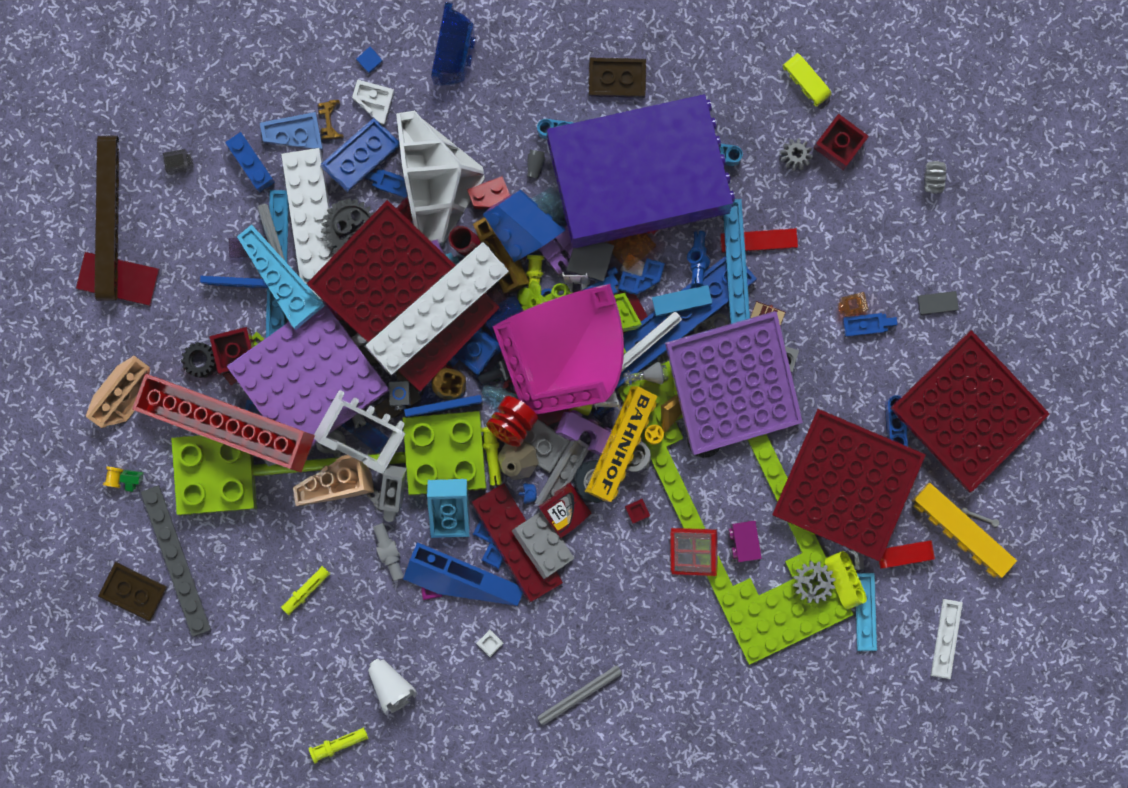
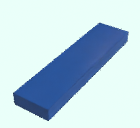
M200 276V282L204 285L269 289L263 279Z

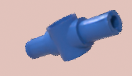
M701 230L694 232V244L687 254V260L691 263V286L695 288L704 286V271L710 265V258L706 255L707 248L705 247L706 232Z

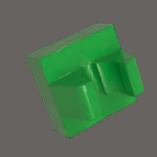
M124 470L120 474L119 482L125 483V491L133 492L136 489V484L139 485L143 480L144 472Z

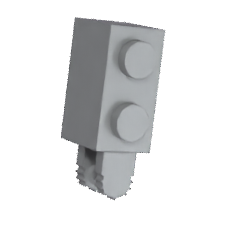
M388 465L383 474L379 509L384 510L383 517L387 522H393L395 515H397L403 504L407 468Z

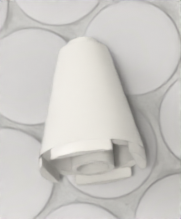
M376 659L370 663L368 672L385 715H388L389 710L391 713H394L410 702L407 700L412 695L414 698L417 696L416 689L385 660Z

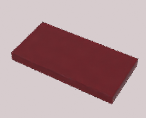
M84 253L76 289L95 293V254ZM118 259L117 299L151 306L160 269Z

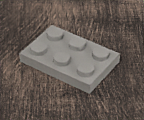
M541 511L512 530L543 579L574 559L563 540Z

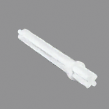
M673 312L623 356L622 371L681 322L680 315Z

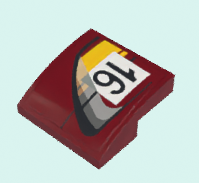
M571 483L556 491L553 497L539 505V509L560 538L576 528L591 514L590 509Z

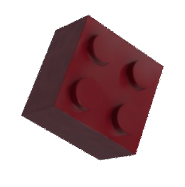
M838 114L816 142L813 149L844 171L869 136Z
M248 327L209 336L217 371L221 375L231 373L227 366L255 346L251 329Z

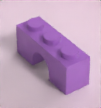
M572 410L563 413L555 433L570 441H578L580 435L585 431L591 439L587 450L601 456L612 429L608 427L602 428L598 426L599 423L589 418L586 420L582 418L581 413Z

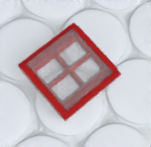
M671 528V574L717 576V529Z

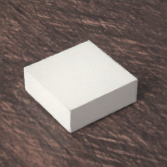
M489 630L476 644L491 657L503 642Z

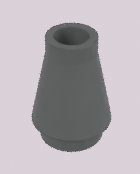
M530 149L527 176L538 178L546 159L544 157L545 152Z

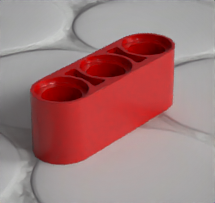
M932 540L886 548L879 562L880 569L934 560L935 554Z

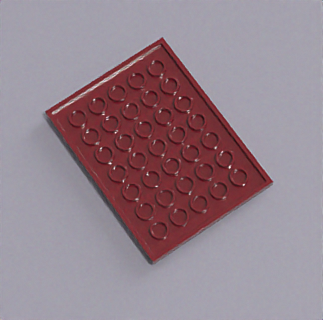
M386 200L306 285L369 343L456 265L399 210ZM484 293L397 371L415 388L421 391L498 310L499 306Z

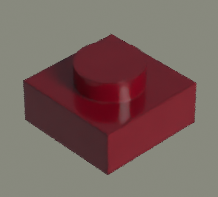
M643 498L625 506L632 524L650 516Z

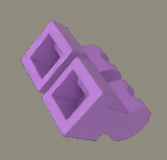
M567 226L563 233L554 238L556 242L551 240L538 249L558 276L563 273L558 263H563L566 269L568 266V259L564 258L561 252L565 250L568 254L567 257L570 259L573 250Z

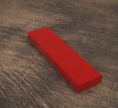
M797 228L744 232L745 251L798 248ZM721 233V251L726 253L725 234Z

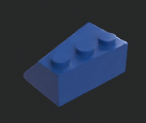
M522 190L499 201L483 213L514 262L543 247L566 230L562 225L559 226L552 220L553 217L548 213L546 215L539 209L538 204Z

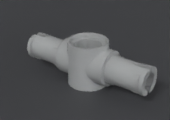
M383 523L373 526L378 540V547L376 549L381 562L388 566L393 581L403 578L404 575L398 562L400 560V553L396 548V542L392 541L391 538L389 539Z

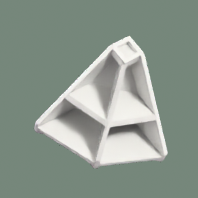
M416 111L397 113L402 167L414 226L431 242L438 239L440 246H443L451 230L455 227L471 201L467 189L480 185L485 179L483 167L423 120Z

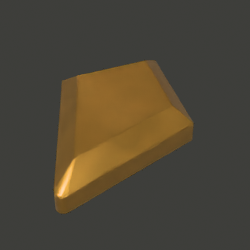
M677 395L661 405L662 429L665 433L682 414Z

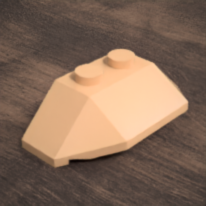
M135 356L119 364L93 395L86 417L101 428L126 422L135 411L132 410L145 373L150 375V367Z

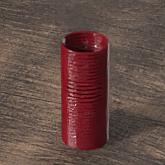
M457 226L449 234L450 246L464 257L482 243L479 237L465 226ZM471 236L470 244L461 249L462 241Z

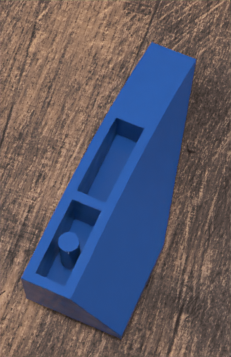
M418 542L403 578L437 594L518 606L523 594L520 586Z

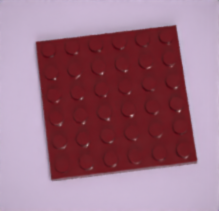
M972 330L968 331L890 408L969 493L973 492L1050 415Z
M817 409L772 516L880 562L926 454Z

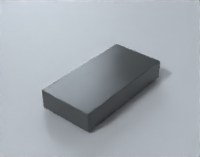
M956 291L917 296L920 315L959 310Z

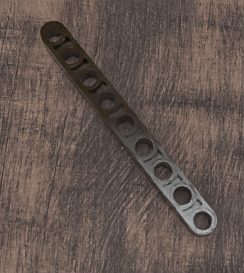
M118 135L97 137L96 301H116L118 295Z

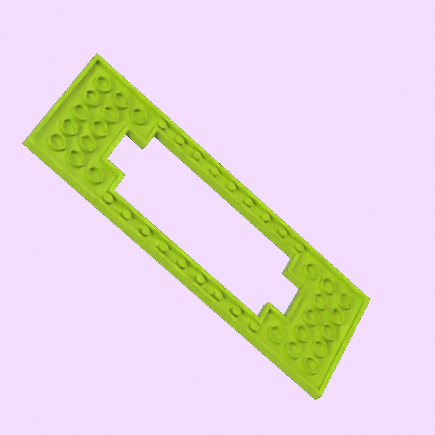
M669 361L661 364L664 376L663 384L644 380L643 375L640 374L617 389L623 403L631 386H638L657 396V404L655 409L650 412L647 427L659 425L662 428L661 405L674 397L673 374ZM681 414L677 420L682 419L683 415ZM676 422L666 433L664 432L662 441L655 445L649 444L645 440L644 433L647 429L646 427L640 435L641 440L650 449L651 461L683 528L705 529L667 449V446L684 439ZM767 434L747 439L778 502L788 478ZM787 522L802 552L785 561L792 578L799 575L796 571L797 569L803 570L802 564L808 567L810 561L813 562L814 566H816L817 562H820V567H823L826 556L815 534ZM696 539V550H710V540ZM696 554L701 565H710V554ZM719 556L717 576H707L749 665L854 615L851 609H846L842 605L836 589L829 590L832 595L826 594V601L819 598V603H815L814 599H812L811 603H807V597L801 600L802 594L795 593L798 587L792 585L797 583L795 579L789 580L758 595L751 578L733 586ZM813 569L805 572L803 576L811 575ZM821 572L822 580L827 582L825 575ZM816 577L809 581L812 584V588H814V585H818ZM801 583L803 590L807 593L806 585ZM820 588L817 590L815 596L821 594L825 589Z

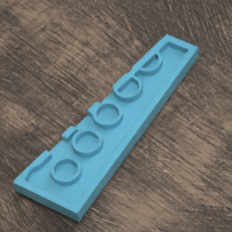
M250 225L237 236L295 330L325 306L253 225Z

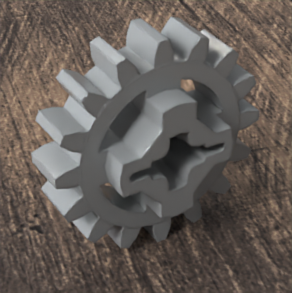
M810 561L808 567L802 564L803 570L797 569L796 571L799 575L793 576L797 583L792 585L798 587L795 593L802 594L801 600L807 597V603H811L812 599H814L815 603H819V598L826 601L825 595L831 596L832 593L829 590L835 589V586L831 585L835 578H830L833 572L826 571L827 565L820 567V562H817L816 566H814L813 562ZM813 569L811 575L803 576L805 572ZM821 572L825 575L827 582L822 580ZM816 577L818 585H814V588H812V584L809 581ZM801 583L806 585L807 593L803 590ZM820 588L825 589L821 594L815 596L817 590Z

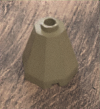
M523 440L519 447L505 443L498 454L501 472L513 480L529 478L539 464L536 448Z

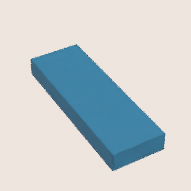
M708 285L652 297L656 317L712 305Z

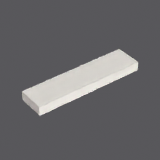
M942 600L930 676L951 679L963 602Z

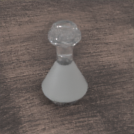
M656 362L643 372L630 374V371L627 370L626 373H623L624 383L629 384V386H631L632 381L638 380L663 384V381L668 379L666 365Z

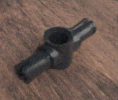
M505 360L496 363L493 370L478 376L482 386L496 380L506 382L507 379L511 378Z

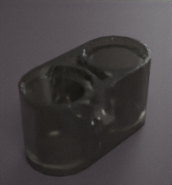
M716 314L697 324L694 328V334H697L700 329L708 331L717 328L714 323L718 320L728 325V319L723 314Z

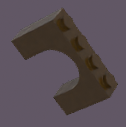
M365 345L359 348L371 366L380 364L367 350ZM399 371L395 372L397 382L408 381ZM411 383V406H406V409L413 407L423 400L421 397L424 394L422 390L419 391ZM390 397L374 407V411L380 419L385 414L390 415L389 422L405 412L404 410H395V407H391Z

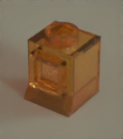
M860 292L841 297L840 303H838L840 314H844V317H849L867 312L869 308L865 293ZM856 299L859 308L850 310L848 301Z

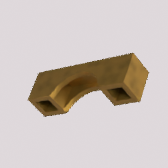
M484 217L475 222L473 226L480 241L493 251L497 259L509 271L498 281L503 293L514 292L528 285L529 280L520 260L516 262L512 260L486 218Z

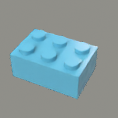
M467 479L428 480L427 501L431 538L470 537Z

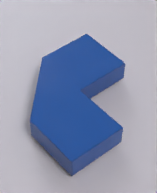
M646 258L642 276L623 271L618 290L638 295L658 284L665 263Z
M480 520L473 535L490 543L482 561L499 569L503 558Z

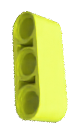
M796 53L782 65L783 69L790 73L789 76L796 85L799 84L801 86L802 92L808 99L811 98L813 100L814 106L818 107L832 95L828 86L800 54Z
M841 551L827 557L825 565L828 566L827 571L833 572L830 578H835L833 585L842 605L846 609H852L864 604L867 600L866 593L847 552Z

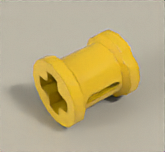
M106 466L108 471L103 485L120 488V474L124 469Z

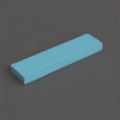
M857 573L867 597L864 604L856 606L857 651H877L875 574Z

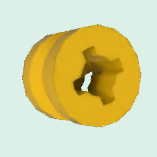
M650 425L644 433L645 440L652 445L660 443L664 437V431L659 425Z

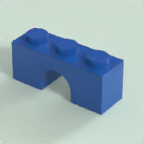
M241 132L225 142L259 193L275 183Z

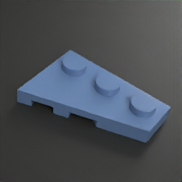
M316 112L260 123L264 143L310 149L319 148L323 150Z

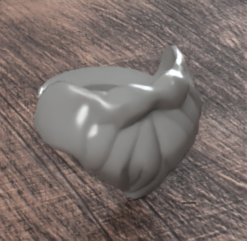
M337 429L327 435L346 444L345 436ZM318 442L316 443L317 448L323 453H333L336 458L342 453L337 449L332 450L323 447Z

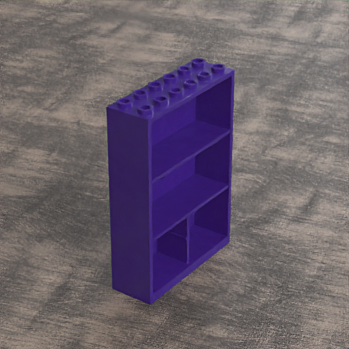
M705 94L547 129V144L573 249L730 214L733 202H735L733 190L730 191L729 189L730 176L724 170L726 161L724 154H720L719 147H721L720 137L715 134L714 129H717L715 118H711L710 111H712L710 100L706 99Z

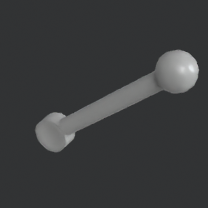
M967 508L961 509L966 515L989 522L994 527L999 525L997 519L991 520L970 512Z

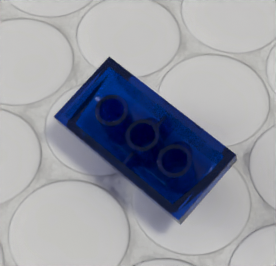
M445 2L431 73L433 84L439 86L455 85L465 80L467 67L472 65L473 56L470 55L471 48H475L476 37H473L474 24L464 14L456 11L453 3Z

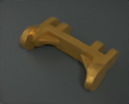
M330 100L318 104V108L325 107V109L318 110L319 115L325 114L327 128L320 129L321 133H327V135L321 136V140L344 138L343 134L337 133L331 123V113L334 107L340 104V100Z

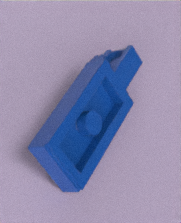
M377 169L376 173L370 172L365 177V179L372 181V186L379 190L403 198L408 196L403 176Z
M882 313L843 317L845 337L883 333L888 331V327L898 325L897 317L886 318V314Z

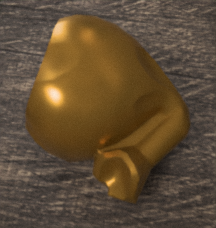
M443 368L432 378V389L442 399H459L466 390V377L460 371Z

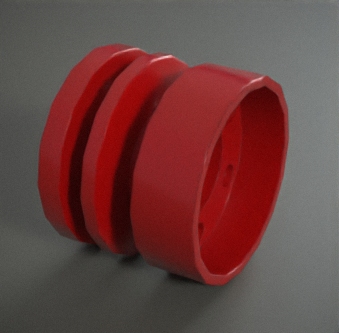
M505 396L497 408L498 412L493 413L492 418L489 419L486 425L497 438L511 446L519 447L527 436L526 431H530L538 420V416L524 402L511 396Z

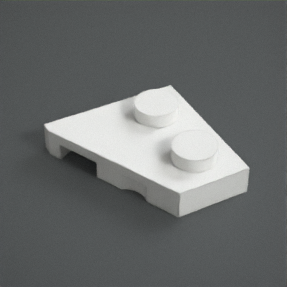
M357 80L352 97L353 100L381 125L385 126L394 89Z

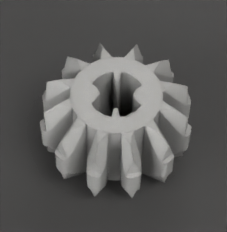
M800 138L797 139L796 143L793 139H790L789 144L784 143L783 145L785 150L780 151V154L784 156L781 158V162L788 161L785 165L786 168L790 164L793 165L792 171L796 170L797 165L800 170H803V164L808 166L810 164L808 160L813 157V155L809 154L812 148H805L808 142L805 141L803 144H800ZM794 151H796V153H800L799 158H797V156H793Z
M939 161L928 162L925 169V191L935 194L942 193L945 189L946 165L944 162Z

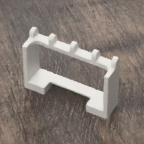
M339 390L317 428L314 439L318 443L332 450L337 449L383 474L406 434L402 431L405 423L399 421L394 426L388 423L390 415L385 414L380 419L372 415L375 410L373 406H369L367 411L356 407L359 399L353 398L351 403L342 400L344 392ZM343 406L393 430L377 460L327 436Z

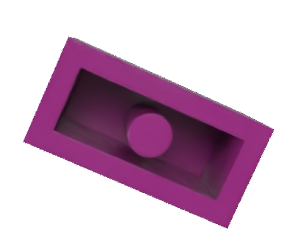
M756 521L731 524L732 528H729L728 531L730 540H734L735 545L732 548L733 559H737V562L762 559Z

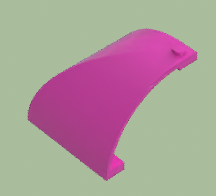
M610 284L585 289L549 300L519 312L493 326L518 399L528 405L536 414L605 402L613 394L622 371L624 340L621 318Z

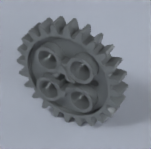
M349 198L345 201H338V203L332 204V208L327 209L328 214L323 216L327 222L321 223L326 229L321 231V233L327 235L323 241H329L326 247H333L332 254L336 253L375 213H369L370 206L364 208L365 202L358 204V199L351 201ZM361 221H363V223L360 226L351 230L352 226L358 225ZM350 231V234L344 235L341 239H339V237L342 234Z

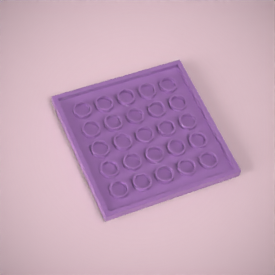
M325 303L322 309L297 330L288 322L227 366L262 416L313 435L339 390L344 392L342 400L351 403L353 398L359 399L356 407L362 410L389 391L388 387ZM343 406L328 434L358 414V412ZM315 439L313 440L311 447L317 443Z
M770 312L665 343L693 455L803 423L777 312Z

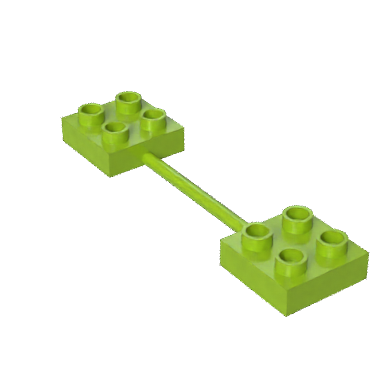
M480 411L403 418L405 423L403 431L406 433L404 436L405 452H395L388 465L406 463L408 494L410 496L427 494L428 480L467 479L468 491L487 489ZM201 435L171 438L177 515L257 509L255 476L298 472L278 464L270 467L267 464L254 465L253 455ZM372 454L368 456L377 460L380 454ZM339 457L306 460L302 472L320 471L325 466L334 463Z

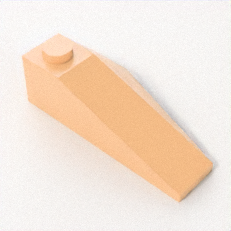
M349 455L341 456L331 465L322 468L314 476L308 477L293 487L295 506L374 492L372 474L363 462Z

